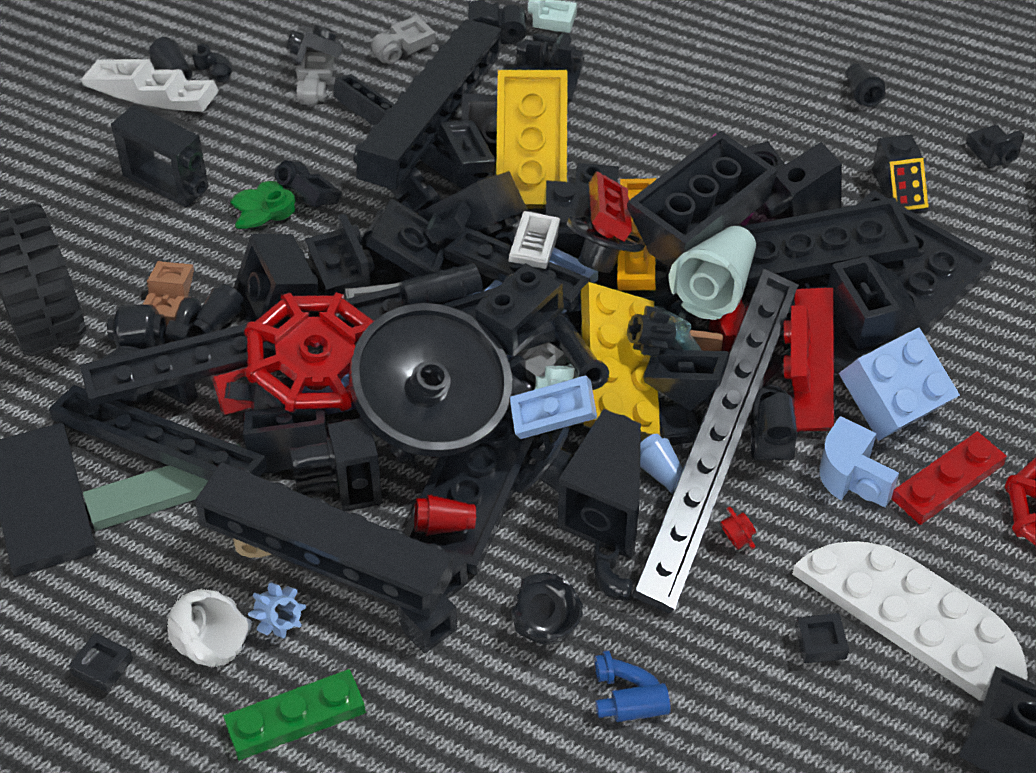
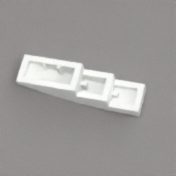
M149 59L97 60L81 79L84 86L108 95L143 105L171 110L203 112L218 93L214 80H186L182 70H154Z

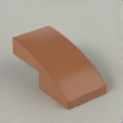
M158 261L147 280L148 295L142 305H153L159 314H164L166 328L170 320H175L181 300L188 297L194 273L193 264Z

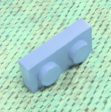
M586 375L510 397L515 434L520 439L597 418L591 380Z

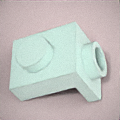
M529 0L528 13L533 14V27L570 33L577 13V3L560 0Z

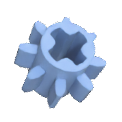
M271 582L268 584L267 592L253 594L256 600L254 610L250 611L248 616L261 621L257 627L258 632L268 635L273 630L274 635L286 638V630L294 626L301 627L299 619L301 611L306 608V605L294 600L298 590L289 586L282 590L280 585ZM276 607L280 610L278 614L274 611Z

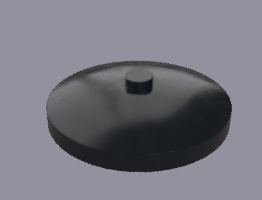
M420 303L395 308L383 314L368 326L358 340L352 356L349 370V386L358 413L369 428L380 438L394 447L409 453L441 457L470 450L486 440L494 432L510 402L512 373L508 358L501 344L482 323L452 307Z

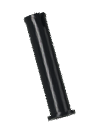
M560 313L551 322L555 329V341L575 368L578 377L586 375L591 380L592 390L601 388L609 378L607 365L597 360L571 323L570 318L566 314Z

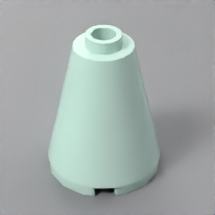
M730 226L684 252L676 259L668 275L670 290L673 295L675 293L678 294L683 301L681 306L687 312L699 318L716 320L720 319L723 315L732 313L737 308L743 296L756 249L753 235L743 227Z

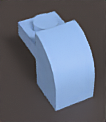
M840 416L825 440L819 467L820 477L824 486L833 496L841 501L848 490L867 501H873L886 507L891 500L899 472L870 459L876 437L875 432Z

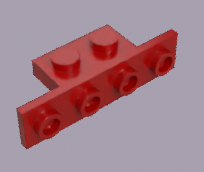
M833 288L797 289L795 293V306H791V320H784L785 344L791 343V355H784L785 379L792 380L797 432L830 431L834 426Z

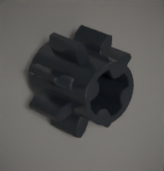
M645 306L644 315H633L627 328L628 339L631 343H634L633 349L640 350L642 355L658 357L660 349L667 350L670 348L676 337V326L670 320L671 315L664 313L661 308Z

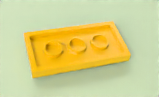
M498 70L496 175L510 171L527 208H543L546 180L567 182V70Z
M588 282L581 289L582 338L597 360L604 362L609 369L607 382L601 388L593 390L597 418L602 410L606 409L616 414L625 415L631 420L640 423L641 440L652 434L657 433L660 435L658 391L646 384L643 378L651 356L642 355L640 350L633 349L634 343H631L627 336V328L632 316L635 314L644 315L645 306L654 307V301ZM597 418L585 421L584 425L592 427Z

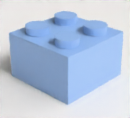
M920 328L858 358L839 373L870 428L876 433L878 441L936 411L960 396Z

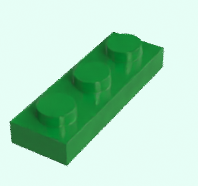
M350 669L230 712L223 715L238 761L366 714V709Z

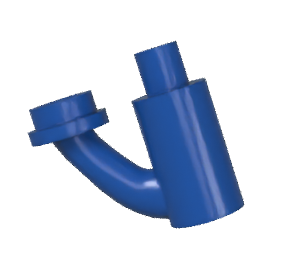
M609 650L603 651L602 655L594 657L598 682L606 681L607 684H613L614 676H617L638 686L615 690L611 692V698L595 700L598 718L614 716L616 722L670 714V699L665 683L660 684L657 678L640 667L612 659Z

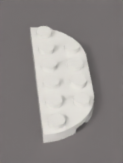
M840 542L818 548L804 556L794 565L792 575L978 700L981 699L995 666L1027 680V666L1021 646L1013 632L1000 617L923 565L889 546L868 542Z

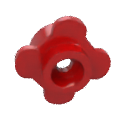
M730 506L726 508L729 516L719 523L730 542L737 550L746 544L752 550L756 548L752 541V535L757 532L752 522L744 512L736 515Z

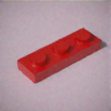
M596 171L589 182L592 224L601 235L607 238L615 236L625 242L632 231L631 215L627 209V202L629 201L628 189Z
M977 431L895 488L891 500L918 524L922 525L1004 466L1007 455Z

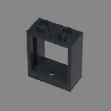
M135 104L111 123L124 177L186 208L198 197H201L209 188L199 135ZM154 151L171 159L172 166L155 158Z

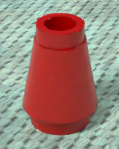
M429 494L426 495V498H416L414 507L415 532H424L425 536L475 528V504H467Z

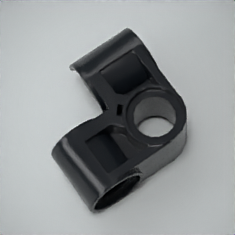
M770 384L757 392L750 417L752 460H794L796 439L798 437L794 399L783 388Z

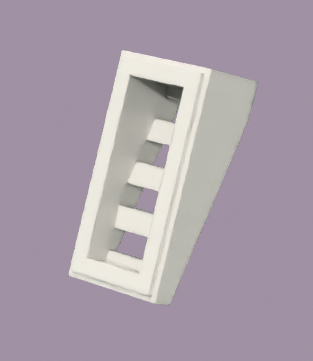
M524 211L509 255V262L527 263L533 267L546 269L557 240L560 218Z

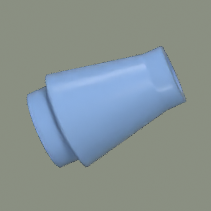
M656 433L648 436L640 443V467L664 485L672 494L683 467L667 438L662 439Z

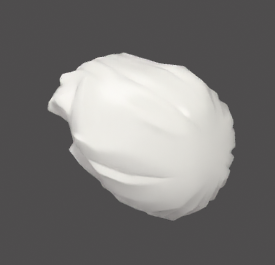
M198 589L183 595L180 600L176 601L168 618V637L172 645L181 654L188 656L195 663L218 667L234 660L236 655L241 652L242 644L249 635L252 621L241 614L236 607V603L231 598L220 594L219 591Z

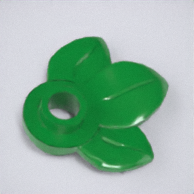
M277 181L261 182L257 189L240 191L230 200L231 206L243 211L235 223L236 229L261 226L269 219L280 221L288 218L295 210V197L290 190L284 189L283 185H280Z

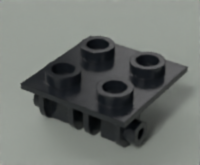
M525 39L524 42L518 41L516 53L519 56L514 70H567V101L572 102L585 60L583 51L578 50L577 46L560 45L558 53V43H554L552 52H549L548 42H544L541 51V42L529 39Z

